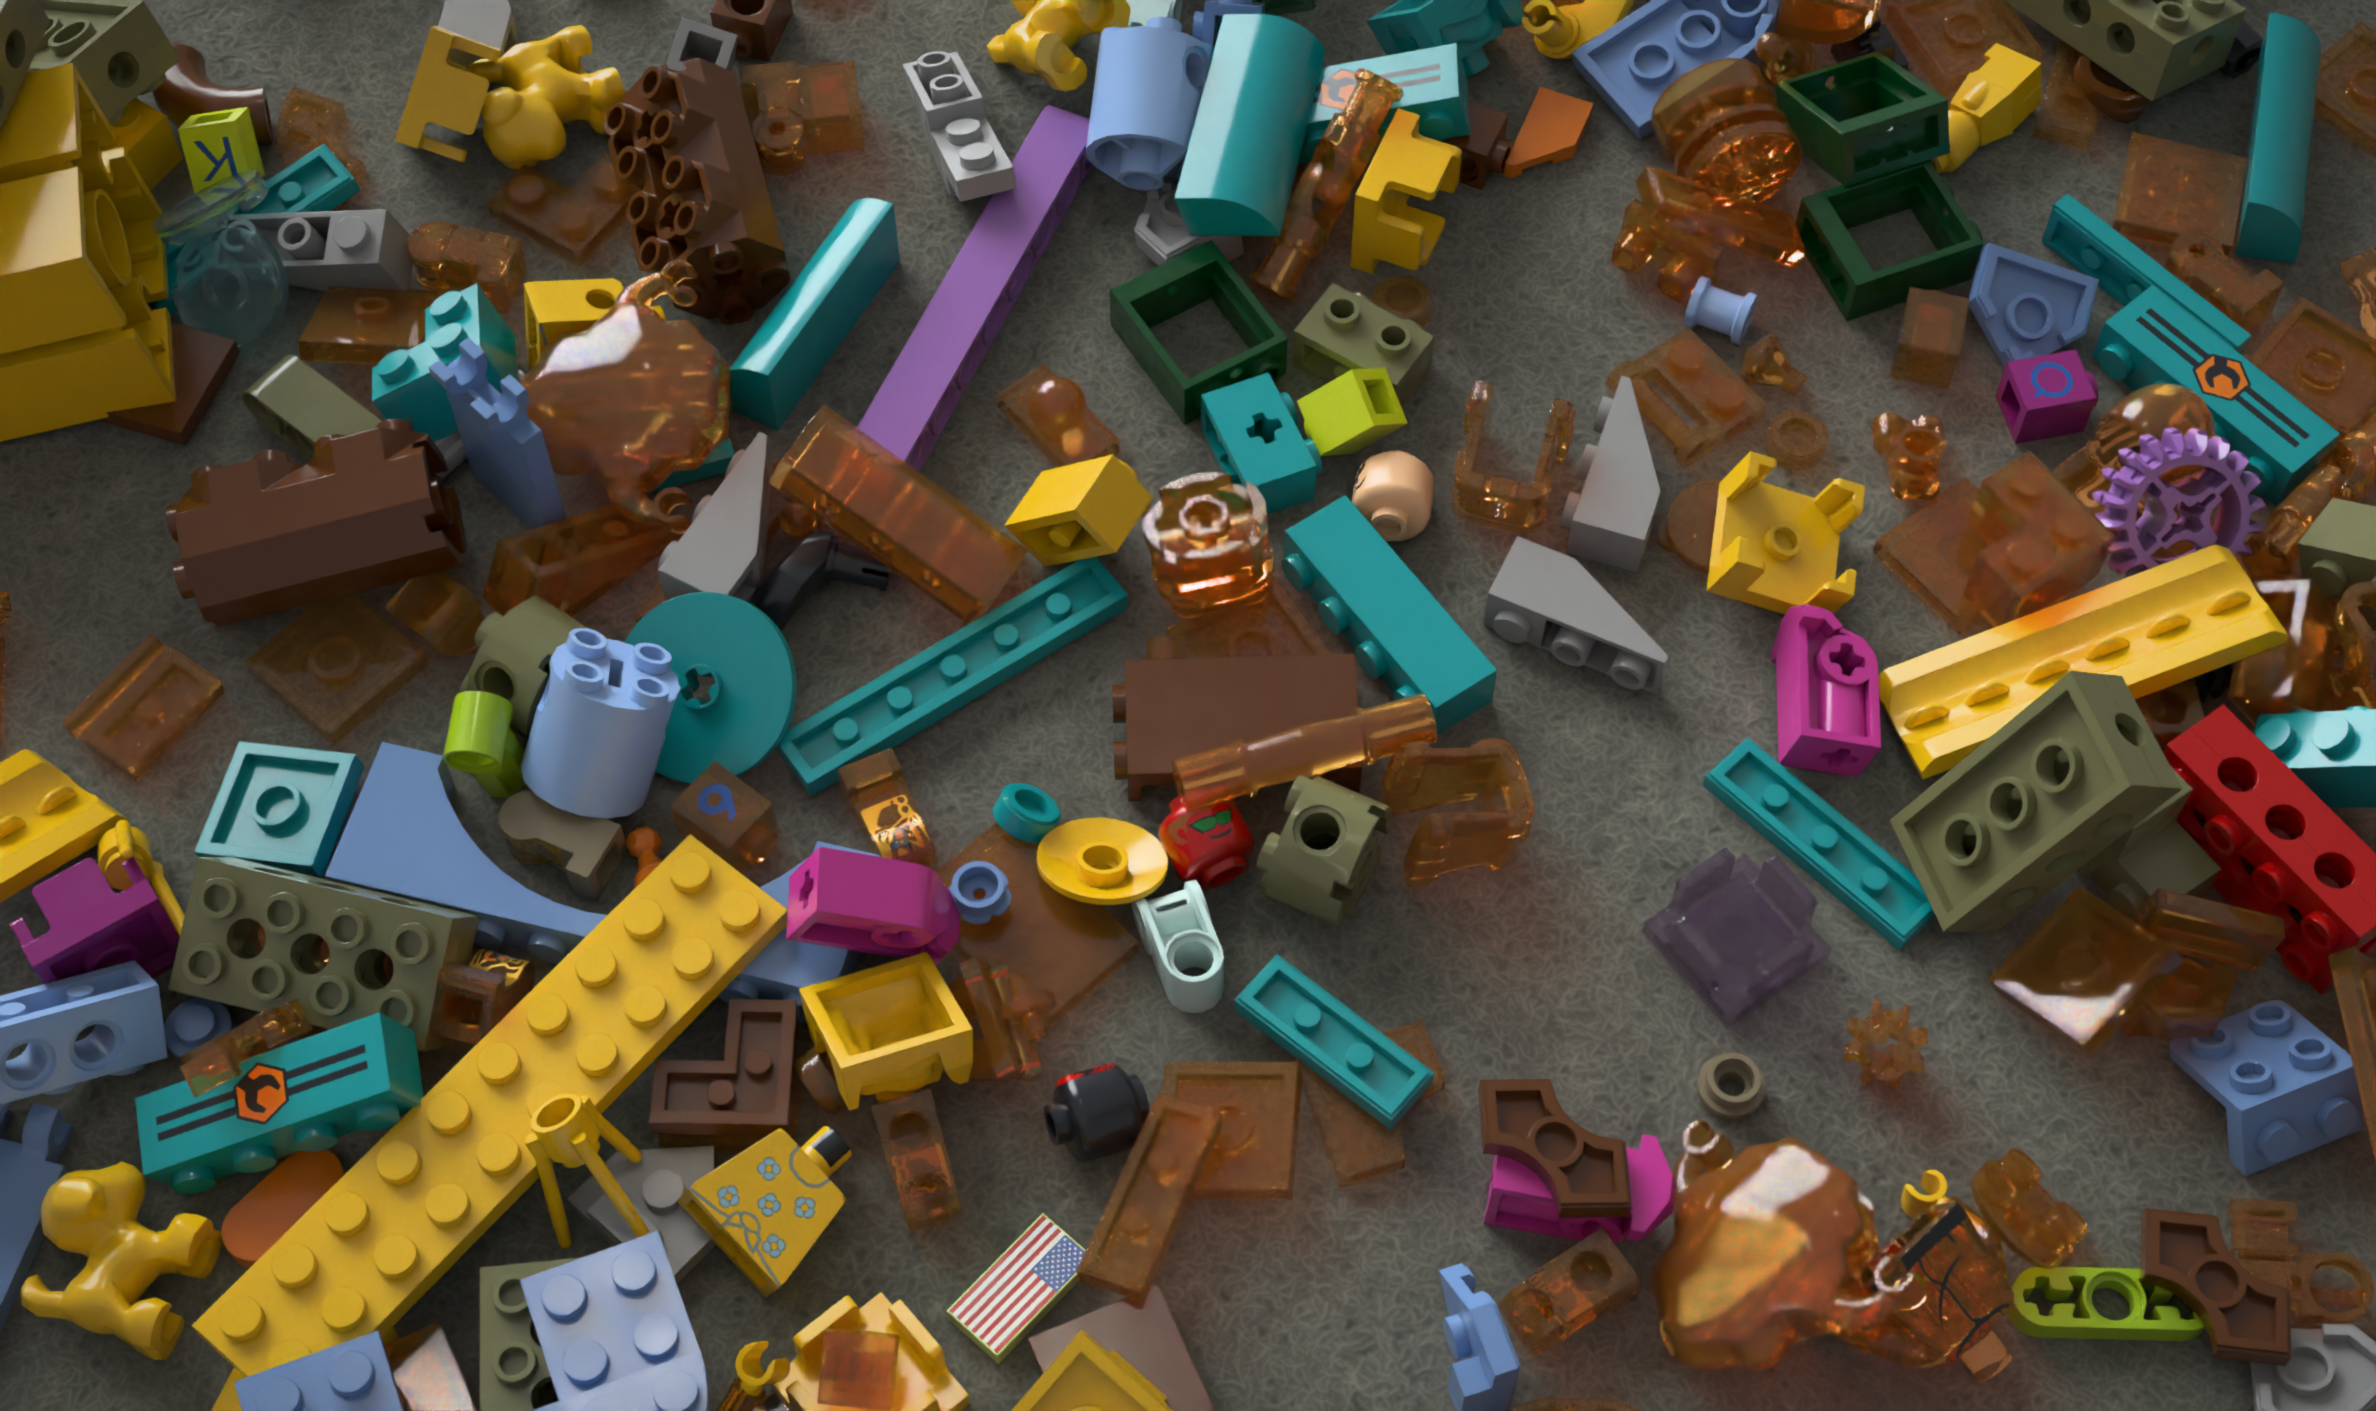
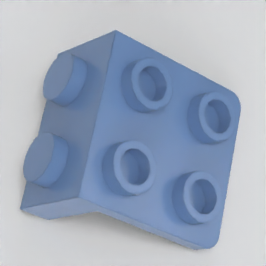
M2271 1000L2256 1004L2252 1008L2209 1025L2200 1026L2191 1032L2173 1038L2169 1042V1056L2171 1060L2226 1108L2229 1160L2244 1176L2363 1129L2361 1063L2284 1001Z

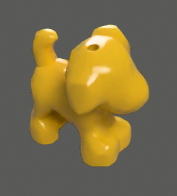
M1010 0L1016 11L1025 18L1012 24L1004 35H997L988 43L989 57L995 63L1014 65L1027 75L1041 77L1053 89L1064 92L1075 90L1087 79V67L1081 58L1073 54L1072 48L1087 34L1101 35L1103 29L1108 27L1127 28L1131 8L1126 0Z
M569 26L546 39L517 44L510 48L501 58H498L497 62L480 59L469 64L464 70L488 79L489 83L503 85V87L487 92L480 113L483 117L484 140L493 155L506 167L511 169H530L537 166L540 160L554 159L566 149V132L563 125L576 120L586 121L600 135L607 134L604 130V120L607 111L613 103L621 102L625 89L619 72L614 67L600 69L589 74L584 70L580 57L590 55L593 52L590 34L584 26Z
M120 1162L99 1170H75L66 1173L49 1187L42 1201L40 1214L43 1234L60 1249L88 1257L86 1266L68 1284L64 1291H51L42 1282L39 1274L29 1276L21 1287V1305L38 1317L66 1319L93 1333L114 1334L143 1355L154 1360H166L171 1355L184 1329V1319L182 1316L169 1311L172 1307L170 1303L157 1297L139 1300L155 1279L161 1275L176 1273L205 1279L211 1273L219 1257L222 1245L221 1231L214 1229L210 1219L191 1213L176 1215L168 1228L159 1232L152 1231L137 1221V1216L145 1197L146 1179L135 1165Z

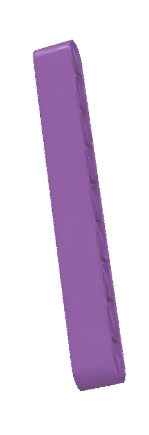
M1047 105L1042 110L1011 163L1014 168L1017 188L995 193L989 200L836 462L826 487L825 502L827 506L880 526L886 527L891 522L1093 167L1086 154L1089 118Z

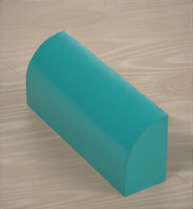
M2270 12L2256 69L2235 255L2253 259L2295 263L2302 237L2321 43L2316 33L2305 23L2278 13Z
M1223 14L1174 197L1190 236H1280L1326 52L1318 38L1300 24L1283 17L1268 14Z
M862 198L851 203L723 377L722 387L726 408L776 431L780 429L900 262L894 205L892 203L875 198Z

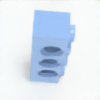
M135 960L0 996V1111L8 1107L10 1102L41 1093L47 1095L62 1094L71 1091L80 1082L108 1074L115 1076L129 1075L138 1072L147 1063L168 1058L159 985ZM95 1025L93 1031L86 1038L75 1041L82 1030ZM28 1043L22 1054L14 1059L7 1060L8 1055L13 1049Z

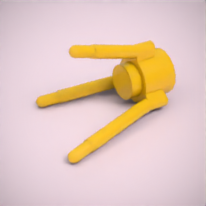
M118 821L114 828L106 831L99 839L97 845V865L112 888L126 890L132 887L133 883L121 863L134 857L180 936L185 914L164 877L163 865L152 860L150 840L144 832L136 827H131L128 821Z
M575 1093L560 1094L539 1106L530 1120L533 1132L524 1138V1143L535 1159L559 1246L563 1249L569 1248L572 1244V1239L552 1160L562 1163L567 1168H576L586 1164L637 1237L647 1235L649 1232L647 1225L598 1155L600 1149L599 1136L601 1135L618 1152L622 1153L633 1163H638L642 1160V1153L598 1112L586 1094L581 1096Z

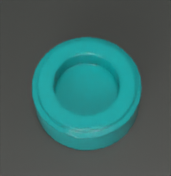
M1013 783L1005 786L992 809L994 819L1003 830L1013 837L1029 843H1040L1043 837L1053 830L1061 819V813L1056 802L1047 793L1037 787L1024 783Z

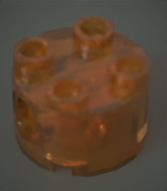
M1221 472L1191 474L1172 481L1160 489V501L1154 504L1152 509L1149 503L1143 512L1142 530L1145 543L1151 554L1153 583L1161 597L1171 603L1173 612L1179 617L1187 619L1196 618L1205 612L1226 611L1242 604L1254 605L1267 598L1270 592L1269 581L1274 574V550L1269 541L1266 501L1257 486L1245 480V488L1241 485L1233 484L1232 474Z

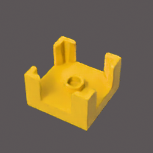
M1750 451L1719 483L1706 592L1786 614L1792 606L1803 604L1830 610L1834 614L1854 596L1856 570L1848 569L1838 579H1836L1840 533L1862 513L1865 485L1837 478L1815 498L1762 482L1776 468L1777 460Z

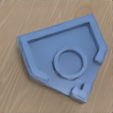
M1988 243L1980 251L1967 303L2005 369L2006 363L2009 361L2051 354L2086 335L2099 279Z
M1460 1263L1441 1269L1439 1274L1449 1317L1443 1318V1329L1452 1355L1456 1360H1460L1451 1365L1447 1385L1456 1411H1509L1521 1365L1497 1304L1488 1293L1484 1291L1475 1293L1474 1287L1477 1286L1475 1276L1467 1266L1465 1267Z

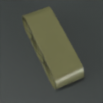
M292 354L285 356L242 393L243 400L252 414L263 425L309 460L315 456L313 444L319 438L331 434L347 436L375 429L379 423L383 422L304 361Z

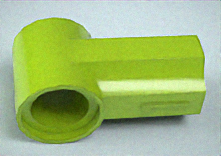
M464 691L458 693L454 698L443 760L448 766L458 771L472 774L490 797L509 798L519 789L527 786L523 780L520 767L525 750L510 729L513 705L507 699L496 694L482 691Z

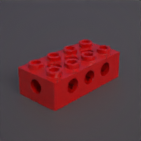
M2224 704L2169 742L2163 750L2169 765L2193 789L2176 821L2222 868L2212 886L2234 907L2235 914L2243 926L2251 932L2260 933L2281 954L2282 961L2287 970L2297 979L2308 982L2320 995L2324 994L2376 954V853ZM2196 819L2207 820L2204 828L2200 826ZM2244 865L2254 867L2255 870L2252 872V876L2246 872L2243 867ZM2290 912H2297L2303 916L2300 924L2293 919Z

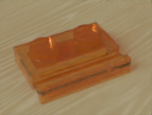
M152 633L62 721V724L71 737L75 740L77 738L87 744L91 751L136 782L225 693V690L219 678L172 647L170 649L161 643L159 637Z

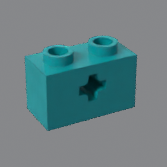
M1269 372L1201 395V430L1247 522L1315 499L1316 474L1322 472V462L1315 443L1311 438L1303 440L1297 428L1298 416L1290 395L1287 392L1279 393Z

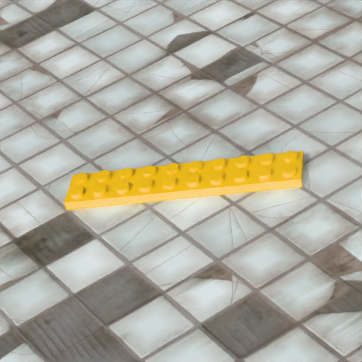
M690 834L420 1100V1106L413 1107L191 1326L203 1340L245 1377L377 1330L381 1337H383L539 1178L535 1159L524 1143V1138L533 1132L530 1120L538 1107L560 1094L575 1093L578 1096L586 1094L598 1112L602 1114L787 926L788 909Z

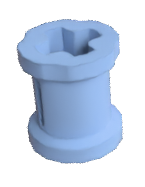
M1701 276L1688 302L1683 326L1693 329L1696 325H1700L1729 335L1731 343L1741 345L1751 325L1758 303V295L1751 292L1745 297L1712 286L1710 278Z

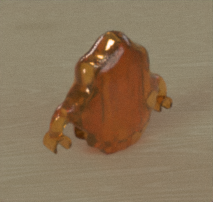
M676 259L667 263L661 272L647 274L627 285L617 296L614 307L598 319L588 330L558 333L547 343L537 364L519 383L527 389L529 396L528 417L542 430L554 472L562 476H577L590 473L608 491L612 505L620 514L644 525L664 524L671 532L681 534L687 531L692 524L691 521L683 515L669 516V514L677 505L692 504L693 501L677 487L663 489L657 494L654 501L649 500L645 493L659 487L676 470L699 469L712 452L730 438L731 426L729 418L733 403L730 393L732 384L731 368L724 359L719 357V350L702 336L700 330L692 321H665L651 308L653 302L663 294H668L673 302L679 306L687 307L694 305L697 301L698 296L692 288L676 286L683 279L697 278L698 273L687 261Z
M1694 1120L1687 1126L1682 1139L1686 1149L1675 1162L1672 1169V1174L1677 1182L1673 1211L1674 1237L1651 1269V1287L1659 1303L1660 1336L1665 1350L1674 1363L1702 1372L1731 1367L1755 1371L1774 1367L1793 1346L1802 1340L1830 1333H1837L1843 1336L1859 1335L1885 1323L1899 1309L1912 1310L1919 1307L1926 1300L1928 1285L1919 1272H1910L1905 1281L1898 1285L1905 1278L1907 1269L1896 1256H1885L1879 1261L1874 1271V1280L1879 1287V1291L1874 1295L1863 1297L1862 1274L1879 1255L1880 1245L1875 1229L1877 1209L1870 1199L1859 1193L1858 1183L1843 1170L1833 1165L1823 1154L1811 1150L1796 1138L1789 1137L1776 1143L1748 1146L1732 1161L1734 1148L1724 1134L1719 1133L1715 1135L1714 1130L1704 1120ZM1702 1169L1709 1171L1701 1175Z

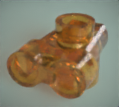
M1883 413L1875 417L1871 422L1873 446L1876 452L1884 455L1891 480L1890 487L1896 498L1924 501L1935 499L1940 492V466L1947 446L1943 421L1934 415H1923L1914 420H1905L1896 413Z

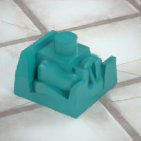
M1399 0L1369 18L1366 22L1386 56L1457 43L1466 77H1469L1485 69L1490 64L1482 46L1501 35L1503 28L1516 27L1523 24L1522 17L1524 16L1521 0Z

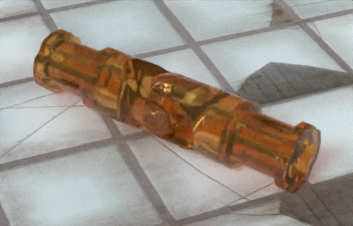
M1358 68L1354 76L1357 84L1342 113H1335L1313 153L1309 167L1302 174L1288 201L1280 236H1272L1274 242L1259 270L1251 271L1248 280L1255 286L1288 303L1293 304L1296 300L1297 293L1294 289L1310 259H1317L1350 197L1352 188L1361 177L1381 139L1377 132L1393 102H1400L1404 95L1400 87L1372 71ZM1313 197H1317L1325 201V203L1317 213L1312 215Z
M2376 405L2364 416L2362 427L2358 431L2346 434L2319 462L2317 467L2271 513L2268 519V526L2264 529V532L2252 535L2245 542L2252 549L2253 555L2248 557L2241 556V560L2245 568L2260 581L2269 584H2281L2292 574L2296 568V561L2299 558L2298 542L2332 498L2358 503L2376 485Z

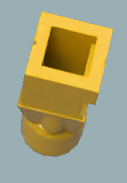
M1998 43L1984 54V65L1979 70L1968 74L1950 102V110H1948L1950 153L1930 159L1938 174L1956 170L1979 146H1984L2013 134V130L2042 103V85L2040 84L2042 81V68L2040 62Z

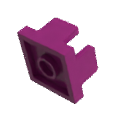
M134 857L121 863L133 886L120 893L113 892L93 858H86L33 887L32 895L50 924V930L42 936L35 938L22 917L10 923V926L22 945L21 948L43 984L133 960L152 979L173 968L180 936Z

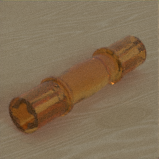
M1421 693L1365 709L1356 707L1352 709L1350 716L1298 726L1246 744L1242 738L1233 741V744L1172 760V773L1180 802L1184 806L1185 811L1243 795H1248V797L1256 796L1257 788L1295 781L1300 774L1310 778L1362 760L1367 765L1375 764L1376 760L1436 744L1437 727L1427 697Z

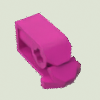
M1808 604L1792 606L1781 620L1771 649V662L1776 663L1778 762L1786 767L1859 777L1881 749L1879 679L1876 655L1862 637L1844 629L1843 625L1830 610Z
M819 847L789 877L786 940L901 959L928 952L935 966L941 962L951 948L959 941L960 914L951 891L943 885L939 874L927 866Z
M1642 1134L1639 1149L1626 1147L1632 1201L1629 1217L1558 1218L1555 1201L1545 1183L1523 1164L1507 1157L1495 1155L1484 1224L1594 1244L1619 1243L1625 1237L1628 1240L1642 1241L1673 1213L1677 1182L1670 1170L1657 1137Z

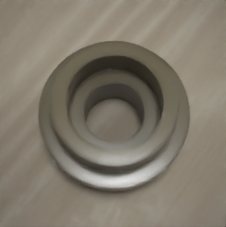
M1724 1053L1709 1059L1701 1068L1697 1079V1093L1702 1104L1711 1113L1724 1119L1736 1120L1750 1116L1760 1107L1766 1092V1083L1762 1071L1752 1059L1740 1053ZM1726 1080L1734 1081L1741 1087L1742 1094L1739 1096L1725 1094L1720 1090L1718 1084Z

